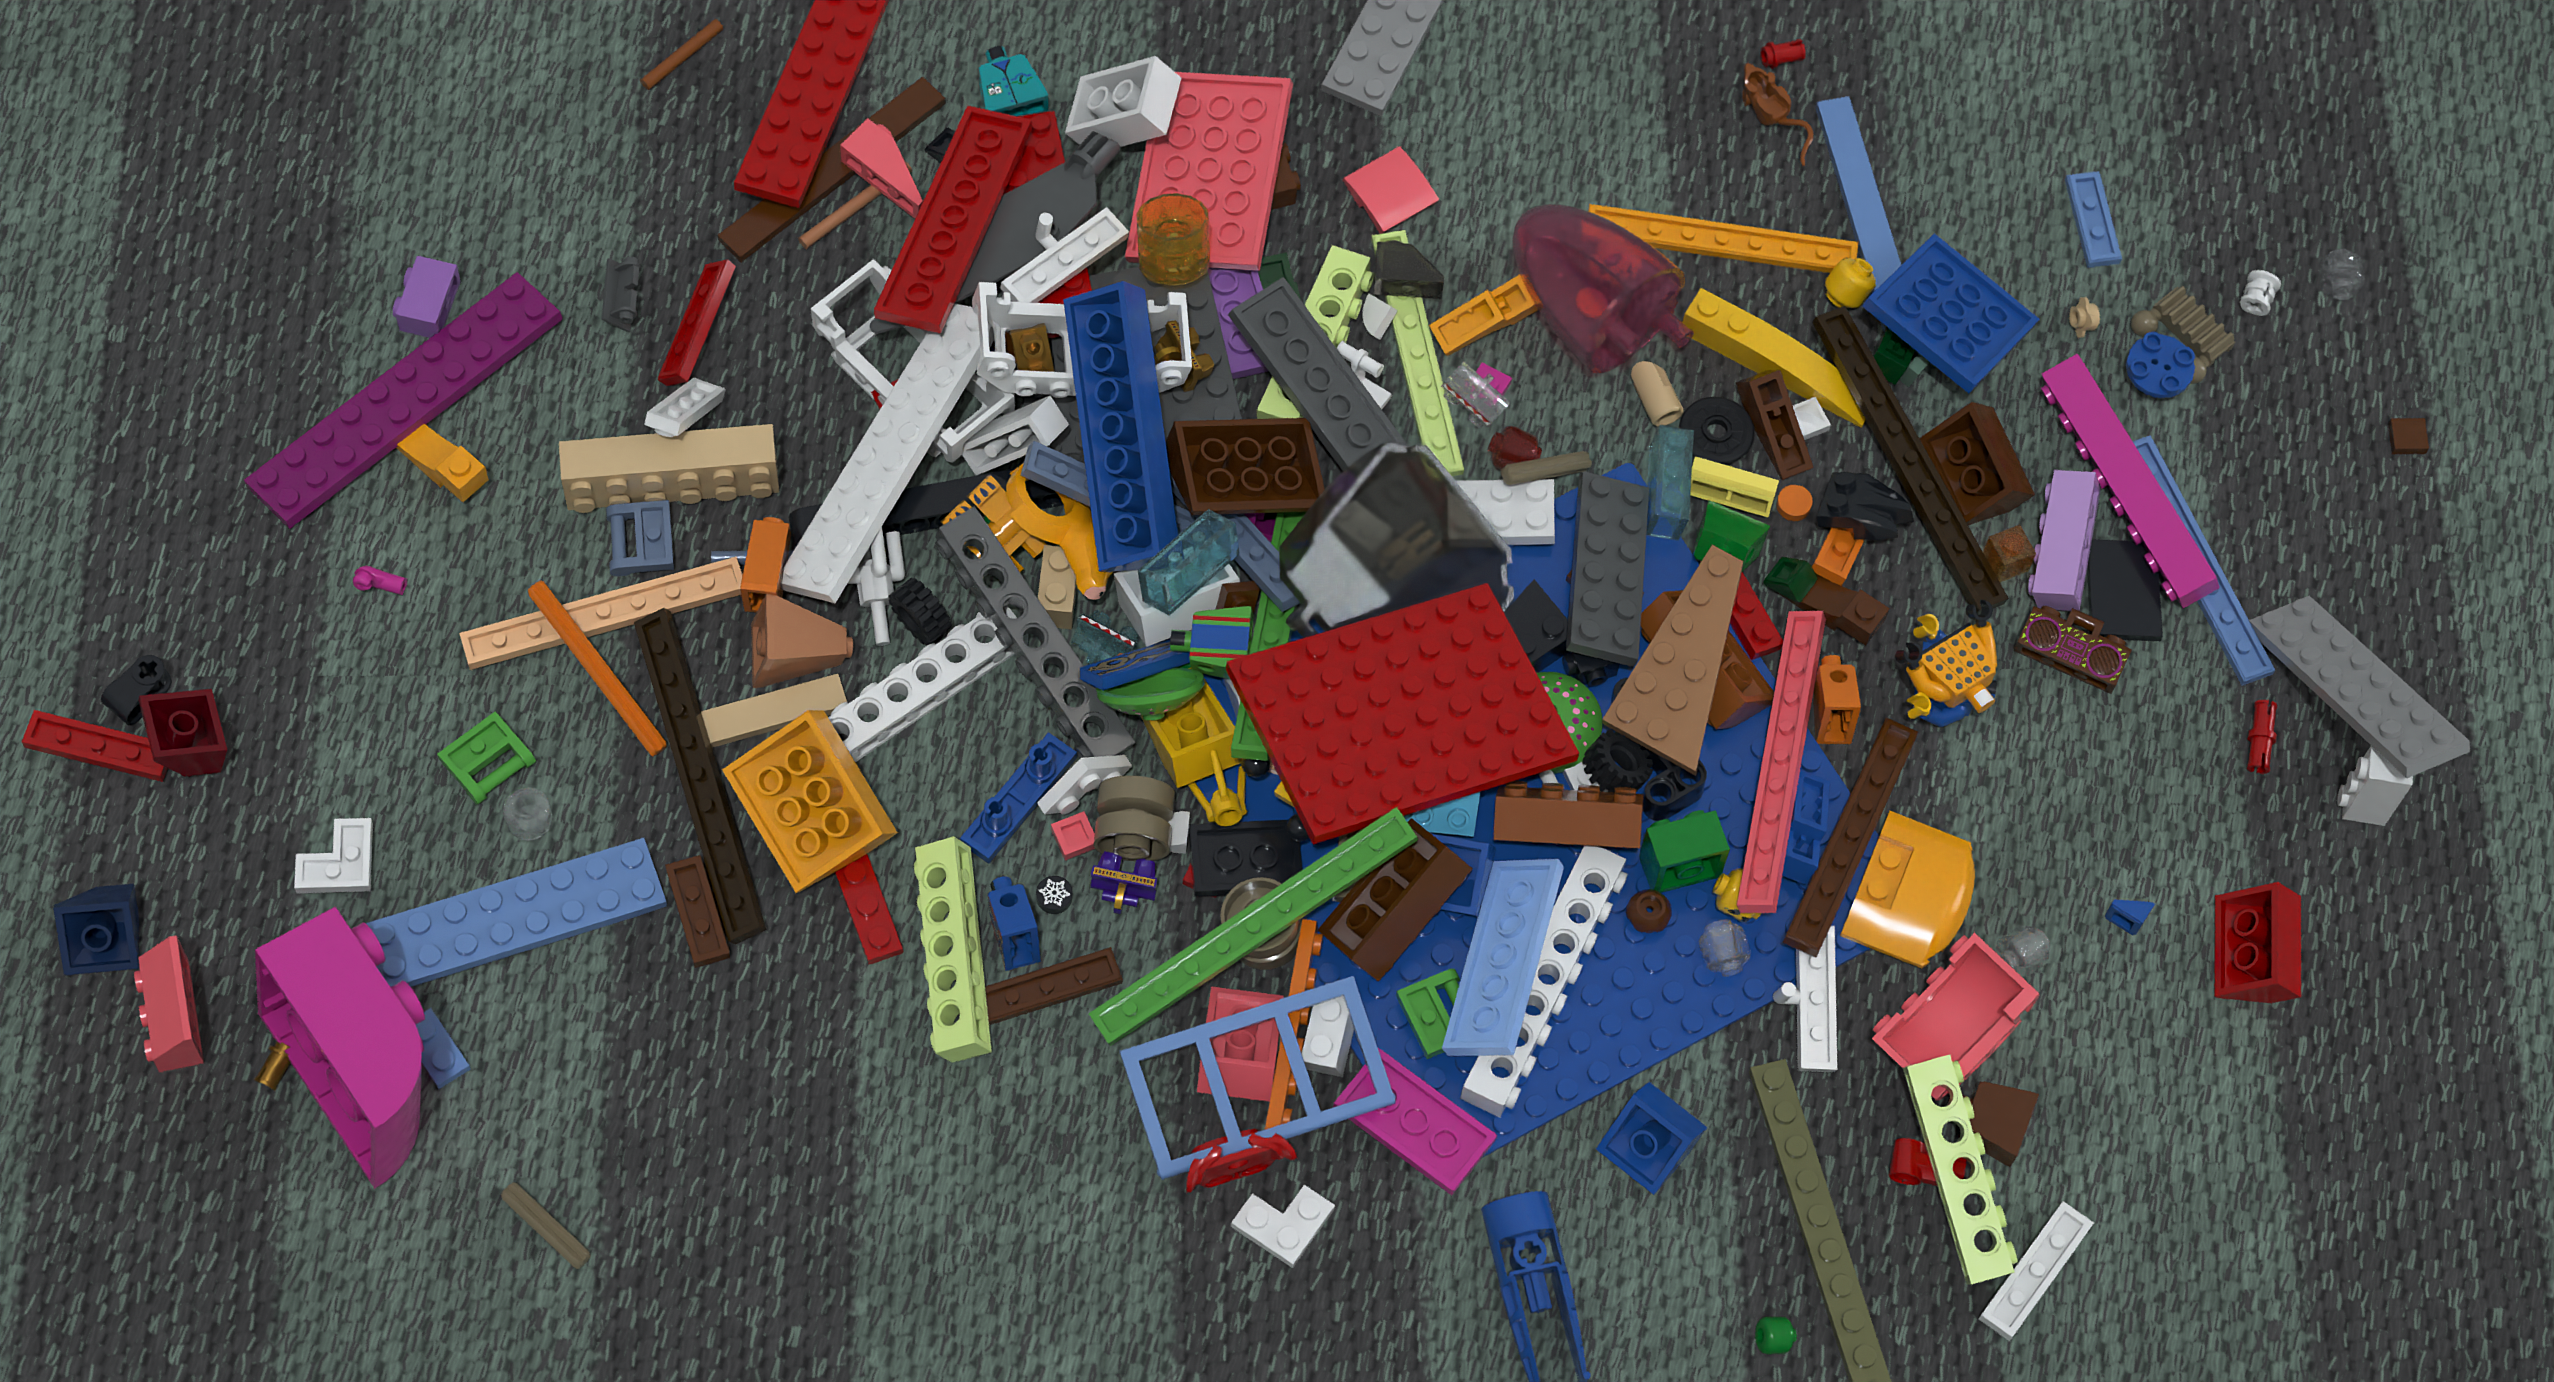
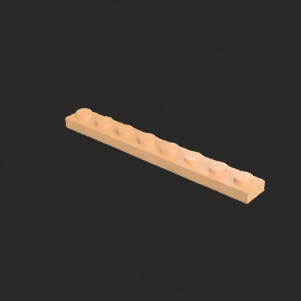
M736 556L562 604V606L584 635L591 637L634 625V622L662 608L671 611V614L741 595L742 572ZM541 611L459 633L470 670L566 644Z

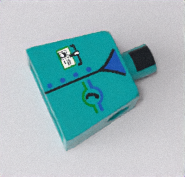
M995 46L986 51L985 55L988 63L978 67L983 109L1013 116L1049 112L1047 90L1025 55L1018 54L1007 57L1003 46Z

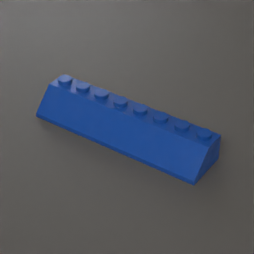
M1121 281L1063 299L1099 571L1114 572L1154 569L1182 561L1145 289Z

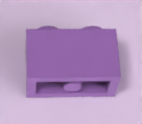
M421 256L416 257L413 267H408L406 270L403 295L396 298L393 306V316L397 319L400 331L431 338L444 328L461 282L457 265Z

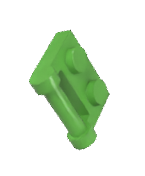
M496 711L437 753L441 763L477 805L487 799L486 794L521 768H529L536 763L529 749ZM511 749L514 752L515 756L481 781L476 783L473 780L472 776L506 751Z
M1454 968L1396 991V998L1426 1059L1444 1053L1442 1046L1450 1017L1436 990L1445 989L1454 1006L1460 980Z

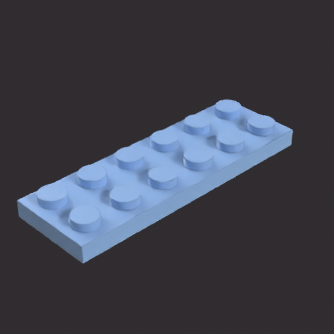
M1559 859L1493 861L1442 1049L1448 1056L1514 1055L1564 869Z

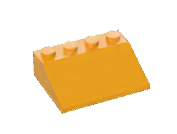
M824 710L806 711L722 769L796 893L801 892L866 855L898 833Z

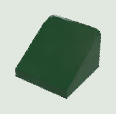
M1782 556L1763 583L1785 597L1801 602L1818 578L1808 561Z

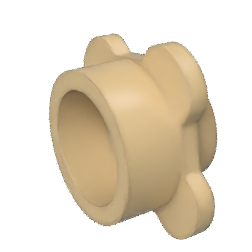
M2081 297L2079 303L2070 309L2069 320L2071 326L2075 328L2077 337H2084L2086 331L2095 330L2100 321L2098 307L2094 303H2089L2086 297Z

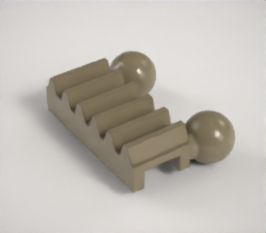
M2177 286L2158 301L2150 311H2138L2131 320L2133 332L2141 337H2144L2149 332H2156L2158 321L2160 320L2182 343L2193 350L2197 357L2194 359L2195 371L2190 384L2201 382L2206 376L2207 367L2209 368L2224 352H2229L2235 344L2234 334L2232 332L2227 334L2222 323L2216 324L2214 315H2207L2203 304L2197 306L2195 297L2193 295L2188 297L2184 286Z

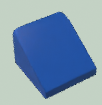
M2114 899L2105 914V919L2129 934L2136 935L2155 904L2145 901Z

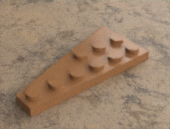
M1714 545L1706 553L1602 719V723L1695 776L1743 569L1742 560Z

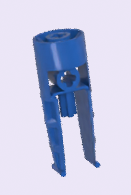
M1544 1191L1527 1192L1505 1197L1483 1206L1481 1211L1503 1302L1528 1381L1540 1382L1517 1280H1523L1530 1313H1541L1552 1309L1544 1276L1551 1273V1280L1578 1382H1587L1591 1374L1586 1369L1574 1296L1548 1193ZM1549 1237L1555 1262L1543 1264L1547 1256V1248L1541 1239ZM1511 1247L1509 1263L1514 1271H1511L1507 1276L1500 1248ZM1524 1249H1529V1254L1535 1253L1536 1256L1532 1263H1527V1258L1521 1259L1520 1255Z

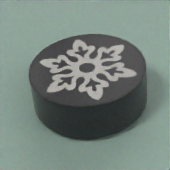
M1049 876L1038 884L1036 900L1038 906L1043 911L1049 914H1059L1066 911L1072 903V887L1065 878Z

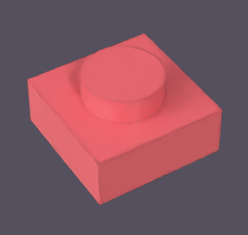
M1084 811L1051 824V831L1064 860L1095 849V833Z

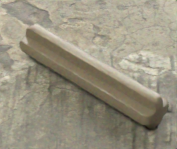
M1580 451L1507 464L1505 468L1501 469V476L1505 484L1512 485L1583 472L1592 466V461L1588 452Z
M513 1182L503 1190L501 1194L503 1201L574 1268L580 1269L588 1262L591 1257L589 1251L517 1183Z

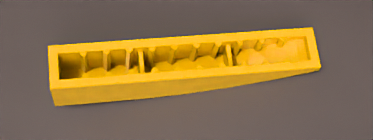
M1700 288L1684 314L1680 333L1758 374L1769 370H1780L1788 390L1807 400L1816 397L1821 407L1862 428L1866 419L1838 368L1762 319Z

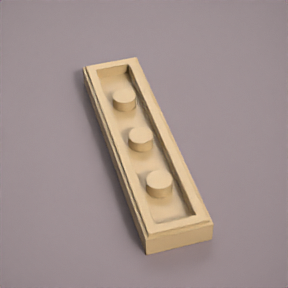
M834 674L701 711L711 747L713 748L781 729L808 710H824L827 716L831 715L838 705L847 702L839 675Z

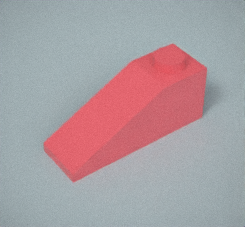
M867 118L841 144V162L915 219L923 200L891 132L882 124L876 125Z

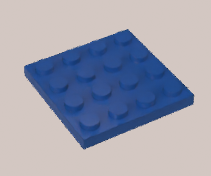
M1935 233L1881 284L1862 305L1876 319L1886 325L1967 393H1970L2040 320Z

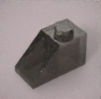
M1397 240L1377 242L1373 294L1442 299L1444 276L1412 244H1405Z

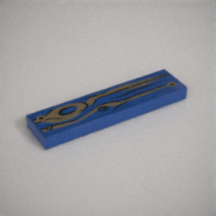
M1169 639L1080 667V679L1098 689L1106 690L1190 663V652L1170 651Z

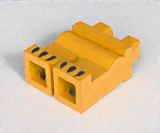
M988 475L966 496L991 521L987 525L1019 572L1024 568L1011 554L1020 545L1033 558L1043 551L1044 545H1047L1044 540L1029 534L1012 519L1009 514L1013 510L1007 500V492L992 475ZM962 500L941 523L945 525L972 507L965 500ZM966 546L975 556L981 557L976 547Z

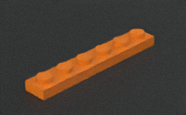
M1302 919L1289 996L1315 988L1317 969L1311 967L1313 956H1320L1323 943V934L1318 933L1317 921ZM1311 1007L1288 1014L1301 1054L1305 1038H1299L1301 1025H1308ZM1282 1040L1280 1041L1265 1130L1290 1122L1292 1119V1109L1287 1108L1289 1095H1296L1297 1085Z

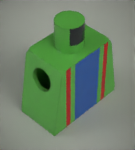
M1243 606L1195 612L1193 614L1192 631L1171 630L1170 651L1190 652L1189 661L1191 669L1203 674L1230 679L1226 671L1227 661L1250 654L1254 623L1252 607Z

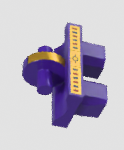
M1105 851L1101 856L1098 866L1093 865L1091 888L1103 890L1101 900L1114 902L1113 913L1121 915L1124 905L1137 907L1139 898L1155 901L1157 892L1155 862L1146 859H1136L1133 873L1120 871L1122 857Z

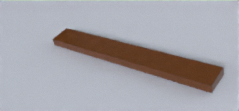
M922 76L868 119L876 125L882 124L891 132L895 142H897L946 104L945 97ZM858 127L823 153L800 208L763 199L719 233L718 241L742 263L854 176L856 173L841 162V144Z
M1886 717L1783 943L1813 957H1817L1915 742L1918 731Z

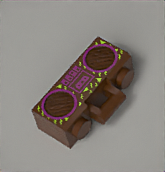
M2034 606L2014 651L2111 694L2132 649L2126 647V642L2114 635H2107L2106 638L2099 635L2105 622L2074 608L2071 609L2067 620L2060 618L2061 613L2054 608L2041 606L2040 609ZM2072 624L2089 630L2092 632V634L2090 635L2084 631L2072 627Z

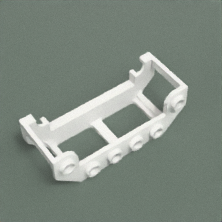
M873 259L811 308L812 325L818 335H823L835 350L831 353L835 362L870 397L873 398L871 392L876 390L880 394L878 399L883 405L894 386L857 351L877 335L870 329V323L875 316L846 338L845 331L838 325L834 319L833 311L830 309L833 304L869 276L879 295L881 294L892 270L887 266L882 268ZM903 326L919 343L922 342L928 332L919 328ZM974 373L966 388L981 402L982 407L954 430L951 427L947 430L941 427L927 453L930 456L937 457L942 452L946 461L953 463L963 454L962 447L969 438L1000 413L1006 415L1015 411V393H1005Z
M979 282L972 298L973 312L978 315L980 361L977 366V374L1005 393H1016L1020 396L1047 394L1056 398L1076 396L1064 304L1012 302L1009 292H1004L1001 298L997 297L996 283ZM1168 292V304L1166 306H1154V300H1147L1151 333L1165 328L1166 323L1176 320L1177 323L1179 322L1182 361H1164L1155 365L1159 393L1184 384L1192 369L1186 293ZM988 323L991 324L994 330L995 352L989 350ZM1044 323L1047 333H1056L1062 337L1065 372L1014 370L1016 367L1015 357L1006 353L1005 332Z

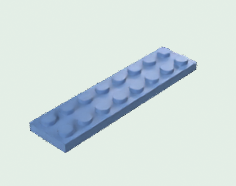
M641 838L366 924L373 931L383 949L385 962L376 967L388 985L391 987L403 980L412 987L666 907L667 901L645 839Z

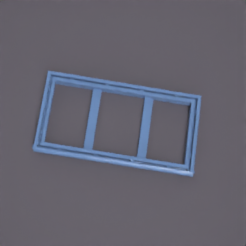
M1354 976L1120 1051V1056L1157 1166V1175L1161 1180L1188 1172L1194 1159H1203L1213 1148L1211 1147L1171 1160L1139 1063L1162 1054L1196 1044L1228 1141L1217 1145L1222 1147L1221 1157L1252 1148V1146L1248 1143L1250 1135L1241 1137L1209 1039L1267 1020L1275 1019L1307 1116L1254 1134L1264 1138H1271L1276 1133L1284 1139H1288L1396 1103V1096L1392 1092ZM1343 996L1376 1094L1320 1111L1288 1014Z

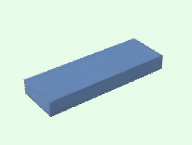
M2100 172L2066 175L2065 184L2087 268L2120 264L2122 256Z

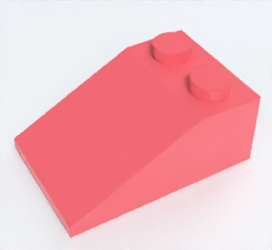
M1211 986L1206 1023L1283 999L1284 996ZM1275 1019L1209 1039L1229 1097L1270 1102L1279 1038ZM1200 1059L1197 1092L1212 1094Z

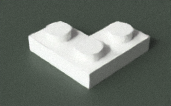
M1125 755L1080 758L1037 804L1044 814H1068L1078 807L1080 803L1078 800L1086 792L1099 789L1101 782L1106 779L1123 776L1132 765Z
M334 819L333 853L296 854L294 887L296 893L371 891L372 819Z
M1304 1185L1283 1214L1252 1193L1231 1222V1227L1293 1268L1334 1211L1335 1205Z

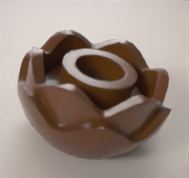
M1645 889L1631 897L1626 907V916L1630 919L1635 929L1640 932H1660L1665 929L1672 917V907L1665 895L1656 890ZM1651 908L1653 912L1649 913L1646 909Z

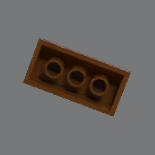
M1412 818L1407 823L1418 837V840L1359 879L1318 929L1330 942L1378 982L1392 968L1395 961L1416 939L1430 919L1439 912L1441 906L1455 889L1463 883L1465 877L1472 870L1467 863Z

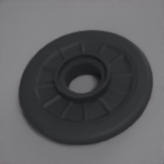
M1706 397L1695 401L1684 411L1679 423L1681 442L1694 458L1696 456L1724 465L1731 464L1746 455L1754 441V424L1748 412L1735 401L1724 397ZM1712 424H1719L1725 428L1726 434L1723 437H1713L1709 434L1707 428Z

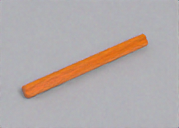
M538 581L528 589L531 599L651 756L662 752L667 747L664 738L545 582Z

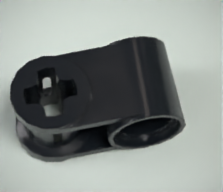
M155 655L141 656L128 670L104 690L101 702L127 725H134L143 717L138 700L139 696L167 693L172 684L171 676L165 670V666L160 658Z

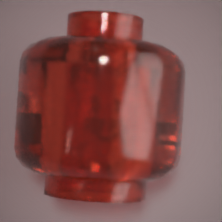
M1510 425L1502 433L1497 431L1494 433L1489 443L1488 451L1493 453L1492 464L1502 469L1507 464L1539 459L1542 448L1538 446V438L1535 435Z

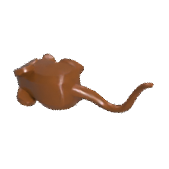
M1746 63L1744 65V88L1742 94L1744 106L1752 104L1756 117L1763 125L1780 124L1804 127L1807 130L1808 136L1802 148L1800 160L1802 166H1805V155L1814 137L1811 126L1803 120L1786 118L1790 113L1791 100L1787 91L1782 86L1777 87L1775 84V74L1773 72L1767 74L1763 69Z

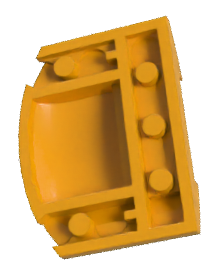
M1889 810L1840 936L1921 969L1927 966L1930 962L1927 959L1940 951L1943 952L1948 947L1968 912L1975 880L1971 842Z

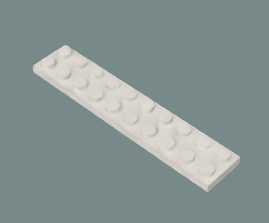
M954 304L941 334L931 331L926 333L785 564L781 578V590L836 603L977 369L980 361L978 315L973 312V307ZM988 323L990 348L994 341V330L991 324Z

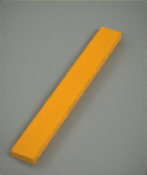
M1589 204L1585 238L1605 241L1630 235L1634 241L1640 240L1641 245L1644 247L1831 273L1835 266L1844 258L1856 260L1858 252V242L1595 204Z

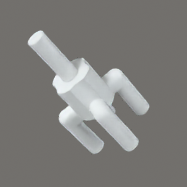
M882 527L859 563L858 568H856L848 581V584H857L860 606L871 607L877 646L890 644L885 606L889 605L888 596L894 592L893 582L901 581L905 577L900 533L894 531L885 534L889 557L888 565Z

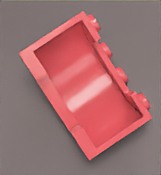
M1975 932L1969 939L1965 935L1962 936L1951 947L1950 952L1953 954L1949 958L1951 964L1946 969L1940 966L1931 974L1926 981L1930 986L1920 996L1916 992L1912 994L1901 1006V1009L1904 1011L1901 1015L1897 1012L1891 1018L1887 1014L1873 1028L1876 1034L1872 1039L1902 1068L1950 1055L1952 1062H1959L1965 1081L2022 1022L2019 1015L2024 1010L2028 1013L2038 1000L2040 993ZM1936 1086L1931 1092V1096L1937 1101L1949 1094V1091L1943 1086Z

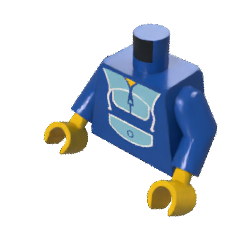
M1926 614L1917 618L1923 626L1914 628L1913 634L1919 639L1926 637L1927 641H1923L1922 651L1947 636L1939 629V622L1934 615ZM1992 680L1991 684L1986 687L1993 698H1995L1997 680ZM1914 688V695L1907 699V702L1913 704V708L1908 711L1909 718L1915 719L1920 717L1938 727H1944L1963 719L1964 716H1969L1973 707L1967 699L1956 707L1950 708L1943 702L1940 703L1930 699L1922 692L1918 693L1916 688Z

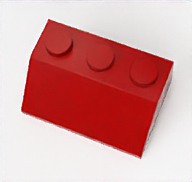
M2279 882L2215 895L2216 998L2263 1003H2276L2301 998V896Z

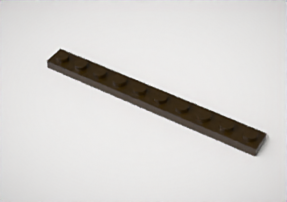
M1846 306L1816 316L1812 324L1968 604L1975 605L1977 615L1982 611L1980 600L1988 601L1992 605V609L2004 605L2009 599Z
M662 608L634 622L728 942L736 945L765 931L766 926L671 611Z

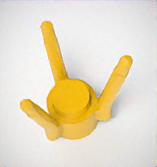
M1211 750L1210 755L1218 790L1213 793L1210 803L1195 782L1187 785L1205 810L1209 822L1215 821L1220 826H1232L1238 823L1243 815L1247 813L1245 805V772L1242 766H1240L1238 769L1236 794L1231 789L1226 788L1217 751Z

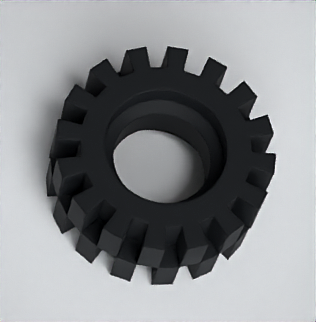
M910 578L888 596L889 604L892 606L891 609L898 615V620L904 623V627L912 632L915 639L918 638L920 643H925L926 646L933 643L952 626L949 615L945 613L946 609L939 604V599L936 596L934 597L932 591L928 587L925 588L924 584L921 581L918 582L916 578Z
M1608 730L1606 733L1603 732L1587 749L1583 758V764L1587 765L1584 768L1585 774H1592L1589 778L1592 784L1598 782L1601 792L1607 789L1608 792L1613 793L1616 787L1635 788L1637 792L1650 778L1653 769H1651L1653 762L1651 759H1646L1650 755L1647 749L1642 751L1640 744L1634 743L1631 739L1624 737L1618 732L1614 733L1613 730Z

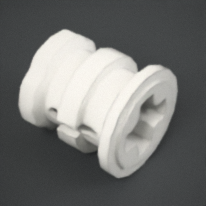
M2251 271L2247 278L2249 283L2246 285L2244 295L2240 300L2241 308L2254 315L2264 316L2269 313L2270 304L2275 298V292L2280 289L2281 282L2279 278L2267 271Z

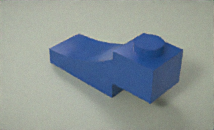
M1800 770L1782 876L1806 885L1818 868L1820 841L1827 833L1830 781Z

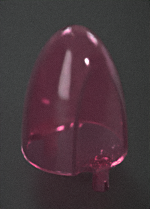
M1561 204L1535 206L1519 217L1513 231L1512 243L1516 265L1523 284L1535 306L1557 337L1591 372L1603 373L1621 365L1642 349L1659 330L1673 341L1678 348H1682L1690 341L1686 337L1687 335L1690 338L1693 337L1694 331L1689 329L1674 315V309L1678 304L1676 297L1685 285L1684 272L1646 241L1604 217L1583 209Z

